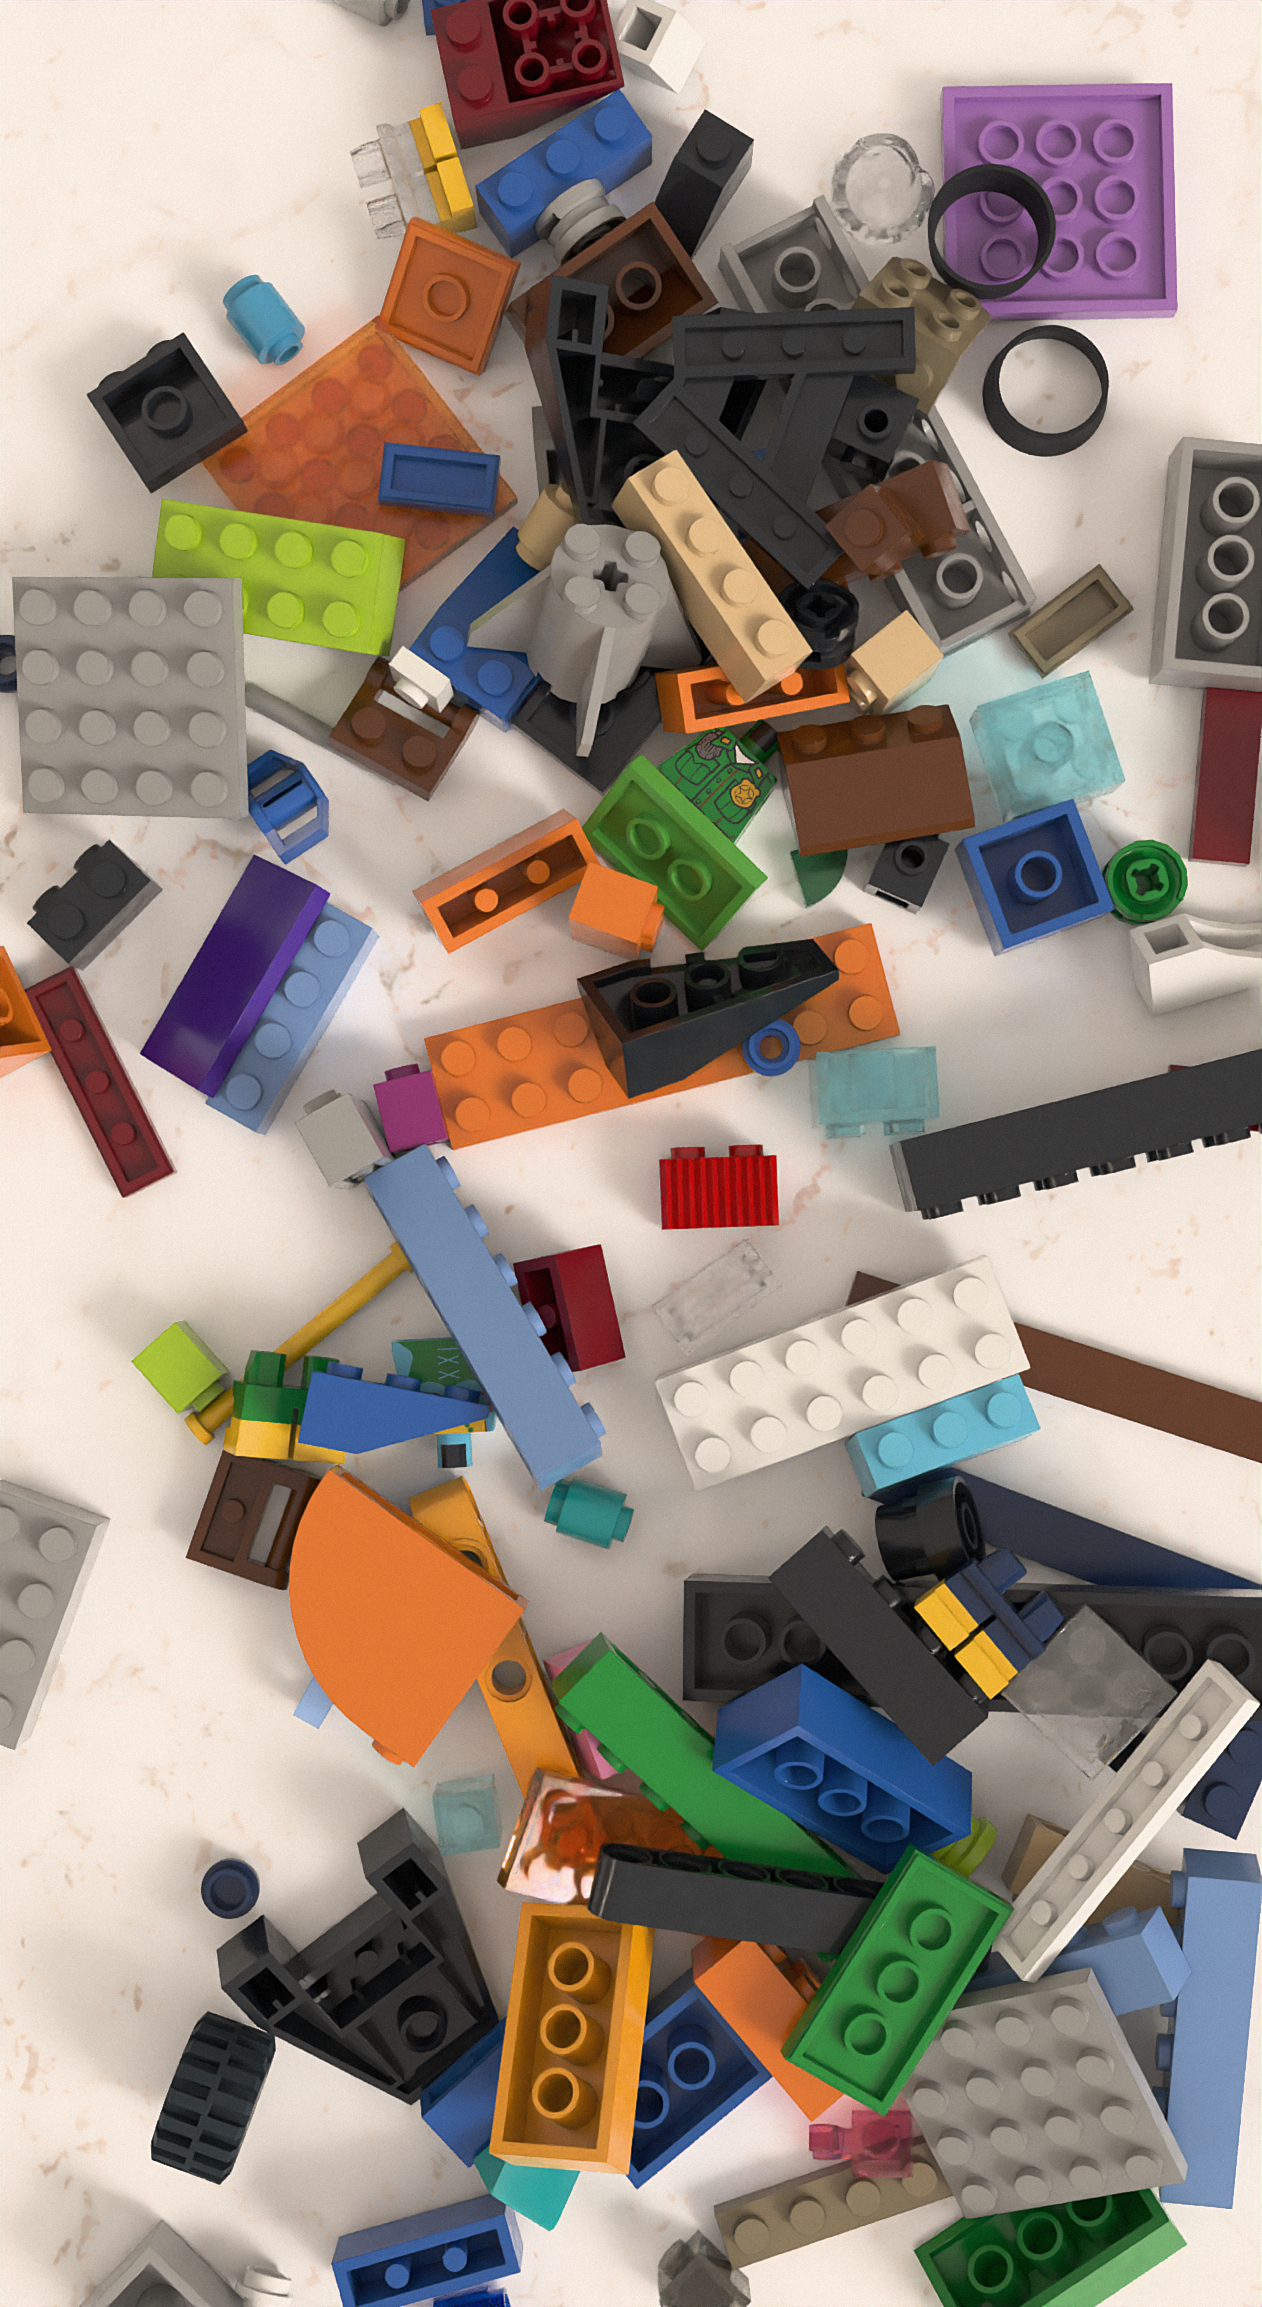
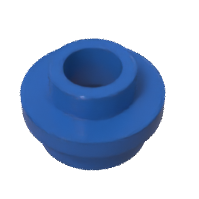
M777 1019L742 1042L743 1058L746 1064L760 1075L768 1077L782 1075L789 1071L799 1058V1036L789 1023ZM774 1037L779 1040L782 1051L778 1057L770 1059L762 1055L760 1052V1042L764 1038Z

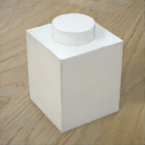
M628 0L613 29L619 60L634 75L678 95L706 42L678 11L653 0Z

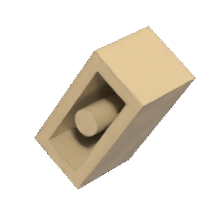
M907 610L850 655L845 668L850 697L849 704L859 715L869 713L870 715L879 716L891 713L931 680L944 657L943 653Z

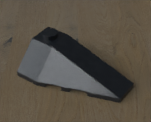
M814 939L743 947L737 957L718 960H705L704 952L685 954V964L651 968L650 958L628 961L577 978V986L605 1065L628 1099L684 1080L838 981L839 969Z

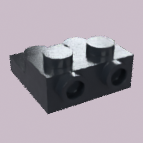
M184 332L172 340H164L157 343L148 351L144 358L123 371H116L102 379L97 388L86 394L151 494L248 432L243 420Z

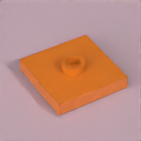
M415 216L409 220L375 330L480 376L485 372L521 263Z

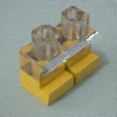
M441 102L420 109L419 118L394 127L388 123L375 125L378 139L367 142L350 151L352 163L361 188L391 180L394 194L366 202L377 239L405 234L409 220L415 216L453 233L477 228L474 205L459 158L457 157L456 148Z

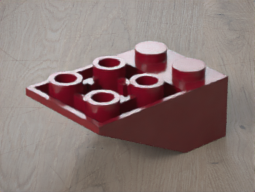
M470 0L430 10L453 122L461 150L516 138L625 87L607 0Z

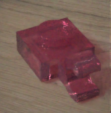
M852 2110L851 2128H843L831 2124L809 2125V2151H813V2159L815 2160L851 2159V2171L854 2177L913 2178L910 2110H889L884 2117L873 2110Z

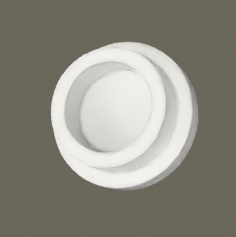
M247 2266L244 2279L237 2280L234 2289L236 2293L244 2296L243 2307H290L294 2297L289 2293L292 2282L291 2277L277 2271L256 2266Z

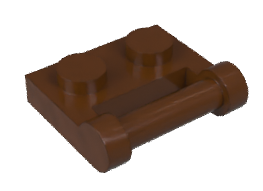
M379 656L370 667L363 684L330 733L328 746L429 802L473 732L481 713L466 703L459 707L450 701L441 713L428 704H425L422 709L413 706L394 690L397 682L393 680L389 667L390 661ZM383 691L449 727L450 729L444 739L377 702Z
M223 1450L185 1558L274 1589L287 1590L290 1572L288 1568L291 1562L293 1543L298 1526L311 1496L323 1477L266 1458L235 1456ZM276 1483L290 1488L291 1491L266 1562H261L250 1558Z

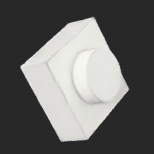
M404 646L400 648L389 663L393 680L397 682L394 690L413 706L422 709L425 704H428L441 713L453 697L450 679Z

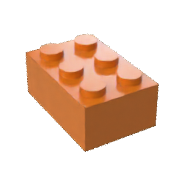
M707 1936L691 1949L694 1983L807 2118L813 2122L840 2099L844 2093L785 2060L780 2050L822 1984L817 1975L802 1958L793 1963L783 1946Z

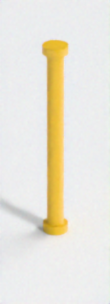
M394 1242L389 1247L392 1252L273 1351L286 1354L284 1372L406 1270L410 1273L414 1272L397 1242ZM233 1386L201 1413L198 1414L193 1411L184 1418L188 1428L204 1445H208L215 1439L214 1431L232 1417L234 1405Z

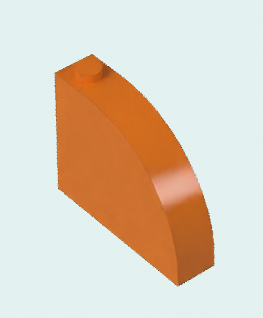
M339 1464L327 1471L311 1496L300 1520L293 1543L289 1572L291 1615L299 1645L311 1672L333 1704L351 1722L374 1739L372 1747L382 1757L397 1765H401L404 1760L414 1768L525 1611L530 1601Z

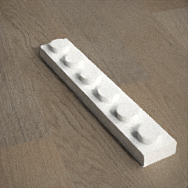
M1207 1659L1012 1903L1014 1910L996 1937L993 1945L1021 1980L1033 1983L1038 1981L1260 1706V1703L1220 1663Z

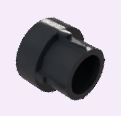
M960 1476L921 1484L917 1489L916 1496L880 1505L876 1509L875 1529L878 1547L884 1566L894 1581L934 1574L938 1581L941 1582L972 1557H975L978 1562L986 1557L985 1540L979 1512L969 1486Z

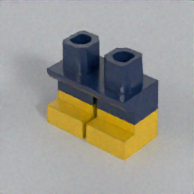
M1007 1545L987 1555L980 1562L975 1557H972L919 1597L914 1606L950 1651L955 1648V1658L990 1700L1007 1686L1009 1680L1031 1660L1036 1659L1046 1651L1044 1640L1056 1630L1065 1618L1063 1612L1044 1590L1019 1610L1004 1592L1027 1574L1026 1568ZM994 1615L992 1618H990L986 1623H984L981 1627H979L975 1632H973L969 1636V1633L971 1631H973L977 1626L984 1622L988 1617Z

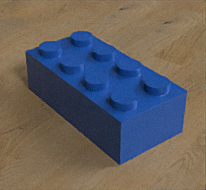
M803 1664L718 1709L712 1771L884 1875L893 1871L909 1843L931 1854L971 1835L972 1772L946 1755L932 1766L894 1722Z

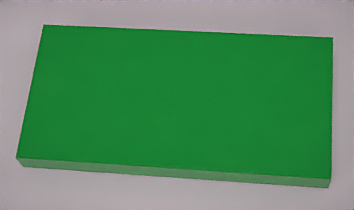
M909 1843L781 2048L780 2052L784 2059L885 2117L1014 1910L1013 1906L1007 1900L912 1843Z

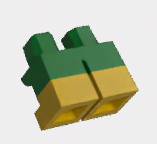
M251 1350L245 1368L244 1381L233 1380V1412L230 1427L226 1426L222 1450L235 1456L283 1460L289 1458L295 1461L345 1465L346 1452L298 1443L312 1371L326 1372L328 1361L340 1363V1360L330 1357L304 1355L301 1386L283 1385L286 1354Z

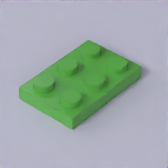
M642 754L626 767L582 826L588 841L621 873L658 886L657 903L665 906L664 915L701 951H704L719 936L768 879L734 843Z

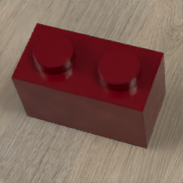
M601 1244L513 1263L521 1304L523 1306L531 1302L540 1316L547 1333L539 1338L550 1356L560 1352L572 1372L586 1370L626 1358Z

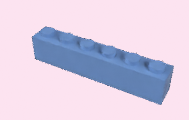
M425 1143L365 1176L364 1180L370 1197L538 1489L541 1491L601 1457L602 1446L599 1437L606 1434L600 1418L589 1402L581 1407L577 1403L569 1389L570 1386L576 1383L570 1367L560 1352L550 1356L539 1337L546 1334L547 1331L540 1316L531 1302L523 1306L519 1304L510 1288L516 1285L518 1281L503 1254L500 1252L492 1257L485 1246L482 1238L489 1235V1232L475 1206L471 1204L463 1208L453 1190L461 1185L446 1157L442 1156L435 1160Z
M1183 1848L1181 1871L1171 1870L1169 1903L1170 1907L1178 1908L1177 1925H1170L1192 1973L1174 2001L1160 2004L1161 2017H1168L1167 2034L1157 2033L1155 2064L1156 2070L1164 2071L1163 2086H1153L1152 2093L1188 2164L1185 2182L1159 2186L1158 2191L1160 2202L1233 2209L1262 1903V1875L1257 1854Z

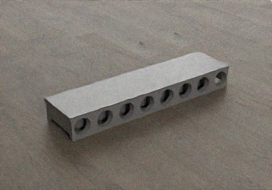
M824 194L815 198L812 206L734 246L731 242L720 248V260L717 265L740 310L751 313L848 310L852 308L859 293L870 282ZM793 378L777 379L787 396ZM934 406L928 415L916 408L913 420L885 480L930 460L948 464L971 532L955 538L957 548L946 554L924 560L922 553L901 561L903 571L883 579L900 613L902 614L907 610L943 653L944 659L1031 613L1030 609L1037 597L936 406ZM824 454L821 462L841 500L864 490L869 484L876 485L885 481L873 475L871 479L856 477L841 468L839 465L840 460Z

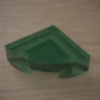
M798 849L789 853L806 909L826 899L836 888L845 870L848 849L800 857Z

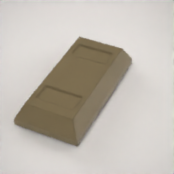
M1098 564L1011 630L1008 635L1039 676L1044 679L1131 613L1134 608L1102 566Z

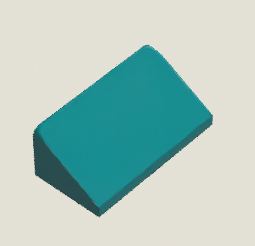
M490 2145L475 2157L473 2162L489 2193L551 2232L561 2217L581 2171L512 2165L489 2154Z

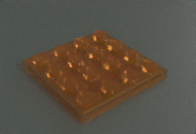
M379 315L244 415L241 419L248 432L200 462L237 511L384 533L406 539L399 593L518 504L517 495L501 475H499L495 518L379 504L378 494L385 442L484 453Z

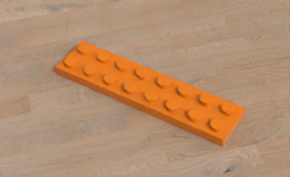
M872 923L810 938L814 939L839 969V980L779 1018L789 1023L799 1036L800 1054L797 1062L901 1035ZM582 998L424 1038L453 1151L756 1073L746 1064L743 1058L741 1042L684 1080L628 1099L605 1065ZM766 1037L760 1042V1052L766 1058L773 1059L781 1054L782 1046L778 1039Z

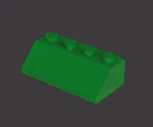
M1153 2188L971 2219H966L964 2216L913 2251L944 2307H1095L1188 2244Z

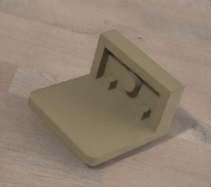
M892 257L859 293L851 309L915 307V373L870 375V377L918 398L917 409L928 415L937 403L959 361L985 329L991 316L987 310L982 308L980 301L974 295L962 289H952L932 277L931 271L921 262L910 258Z

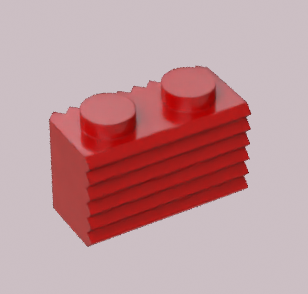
M763 1145L728 1146L729 1157L709 1158L705 1156V1147L670 1148L671 1159H659L661 1230L778 1226L777 1156H764Z

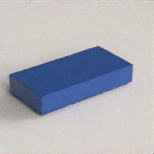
M385 442L378 494L379 504L495 518L501 466L500 455Z

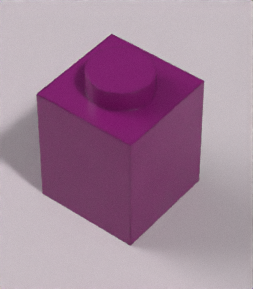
M410 1064L385 1071L386 1081L373 1084L390 1153L396 1155L412 1151L425 1143L427 1146L450 1141L433 1072L429 1070L420 1073L418 1064Z

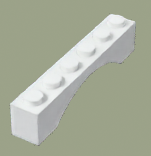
M1183 913L1129 929L1134 983L1153 1017L1262 985V922L1233 924L1209 921Z

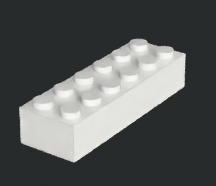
M983 1254L662 1374L654 1382L695 1491L699 1492L1030 1369L1031 1367L989 1257Z

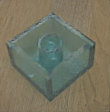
M1089 670L979 705L969 719L1003 824L1074 799L1077 805L1111 794L1126 781Z
M936 1046L816 1052L808 1060L812 1129H825L826 1139L858 1138L861 1135H866L865 1126L883 1125L884 1136L919 1134V1132H925V1123L940 1118Z

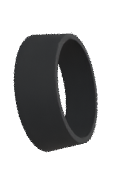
M982 164L957 173L941 187L929 211L927 228L931 260L945 283L953 289L965 290L977 299H997L1016 292L1042 268L1054 245L1056 220L1047 194L1029 175L1006 165ZM976 192H996L1009 196L1026 209L1035 224L1038 235L1036 259L1031 270L1026 275L1006 284L984 285L961 277L946 264L937 249L935 232L944 212L961 197Z
M1037 326L1016 336L991 362L983 383L984 411L995 433L1012 448L1028 455L1040 457L1062 455L1083 445L1098 429L1106 411L1109 375L1102 354L1086 336L1064 326ZM1055 339L1068 343L1080 350L1095 367L1101 383L1102 395L1092 415L1078 427L1061 433L1037 432L1019 423L1007 410L999 387L1001 367L1011 349L1030 340Z

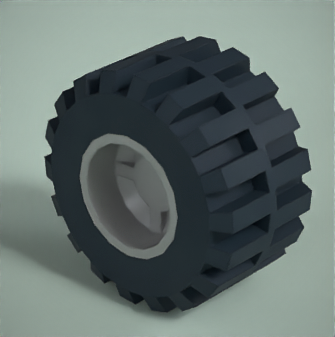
M207 2011L197 2021L179 2061L153 2133L150 2145L152 2161L218 2185L231 2174L276 2052L274 2035Z

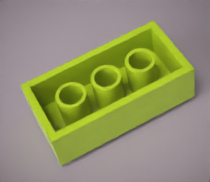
M162 499L152 577L242 578L243 634L390 657L406 539L384 533Z

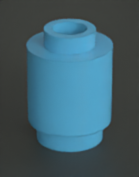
M254 274L241 279L228 290L223 298V305L228 310L226 318L260 364L274 362L277 366L283 365L292 360L303 347L301 339L305 334V327L271 282H263L259 275Z

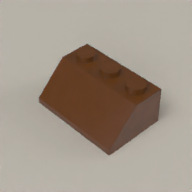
M653 201L549 275L609 285L602 352L639 359L673 336L672 316L702 315L719 303ZM530 289L512 301L504 313L524 345Z
M948 704L938 706L920 705L908 711L879 716L861 715L853 720L825 725L807 724L799 726L794 730L776 733L781 787L800 857L975 828V817L961 737Z

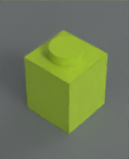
M185 1320L174 1322L131 1361L177 1414L187 1411L192 1406L198 1413L202 1412L225 1391L219 1382L230 1373V1370Z

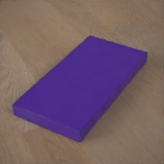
M254 854L142 1048L140 1055L196 1090L214 1098L331 893L317 884Z

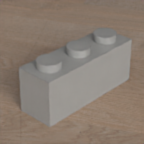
M333 1089L314 1098L303 1106L307 1115L294 1122L329 1187L350 1190L365 1182L364 1177L397 1159L395 1154L390 1153L387 1139L367 1103L350 1093L344 1095L341 1093L337 1094Z

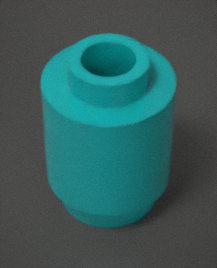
M574 1477L572 1482L565 1479L556 1482L544 1522L557 1526V1533L609 1550L613 1539L621 1542L625 1541L635 1509L625 1506L627 1494Z

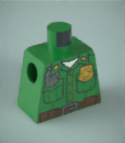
M763 719L758 720L739 740L725 726L709 729L657 766L656 769L736 845L776 787L778 779L764 763L778 750L777 731Z

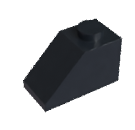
M706 109L675 155L654 202L691 260L695 257L751 169L754 147L753 138Z

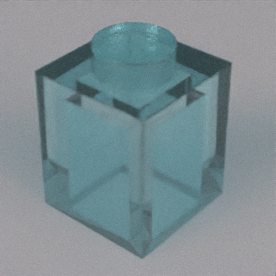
M495 1774L437 1783L432 1800L441 1856L499 1848L503 1827Z

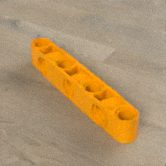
M463 1475L408 1497L414 1519L459 1551L467 1550L474 1552L479 1556L485 1570L509 1586L474 1496ZM520 1616L477 1677V1681L546 1855L554 1872L558 1874L598 1858L600 1846L610 1842L563 1720L554 1710L557 1705L523 1619ZM506 1660L516 1661L525 1670L526 1679L517 1687L510 1688L501 1685L494 1676V1668L497 1664ZM546 1771H558L566 1776L569 1781V1787L561 1795H547L538 1787V1777Z

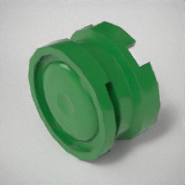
M1139 840L1123 847L1111 857L1102 870L1103 879L1115 908L1109 913L1119 921L1133 926L1153 923L1172 913L1178 904L1183 901L1188 887L1187 869L1180 855L1169 845L1155 840Z

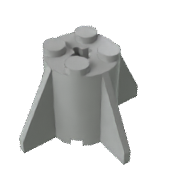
M576 524L570 527L563 541L555 549L549 566L470 624L467 646L526 653L529 668L535 677H537L539 672L542 678L551 684L550 692L560 699L577 703L576 756L588 757L593 745L601 704L615 699L617 692L625 689L627 686L629 688L635 681L641 666L675 670L700 665L702 660L701 647L670 581L666 562L660 555V543L648 532H634L622 527L605 524Z

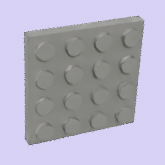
M12 577L23 813L227 819L249 817L242 578Z
M1091 1967L1040 1977L1035 1983L1021 1981L961 1994L901 2090L966 2219L1183 2183L1186 2179L1188 2164Z

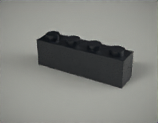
M826 1525L776 1569L768 1579L928 1762L934 1766L988 1718L989 1708L983 1702L988 1696L965 1668L957 1673L941 1655L948 1648L925 1621L916 1626L902 1611L901 1607L907 1601L895 1585L883 1574L875 1580L863 1567L860 1561L866 1555L856 1541L844 1529L841 1528L834 1534Z

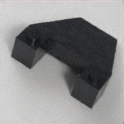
M551 275L530 287L524 347L578 524H605L626 529L611 507L612 503L630 476L664 457L633 428V422L674 379V365L602 352L609 285ZM719 307L704 315L745 314L751 312ZM768 379L733 382L719 421L740 441Z
M402 1808L357 1843L365 1879L378 1892L299 1953L264 1914L216 1951L221 1989L258 2028L409 2105H413L420 2099V2093L496 2026L500 2020L439 1848L405 1808Z

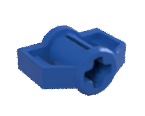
M270 749L247 765L249 813L285 865L329 836V800L302 761L295 760ZM283 768L294 771L256 798L253 796L252 789ZM317 806V817L284 839L280 837L278 831Z

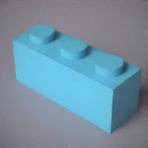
M1019 1374L855 1433L844 1444L864 1496L868 1498L1024 1440L1039 1431L1041 1427Z

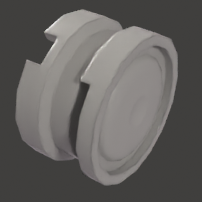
M596 178L582 181L559 195L541 213L535 224V231L539 237L546 240L549 245H553V257L560 267L626 221V217L620 208L614 204L610 205L606 198H604L605 187Z

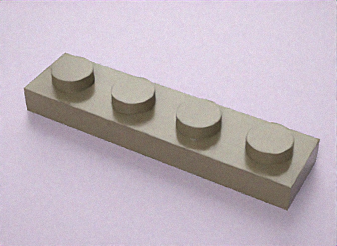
M920 2135L714 2205V2215L732 2269L736 2270L954 2195L924 2136Z

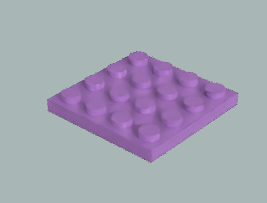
M1172 83L946 86L942 88L940 95L942 186L957 173L976 165H1006L1016 168L1033 178L1047 194L1055 214V241L1052 251L1042 268L1021 289L1008 296L997 299H978L982 308L989 312L991 316L989 321L1173 318L1178 310ZM984 191L961 197L944 212L943 260L955 273L975 283L1000 285L1015 281L1031 270L1038 251V235L1031 216L1020 203L1004 194Z

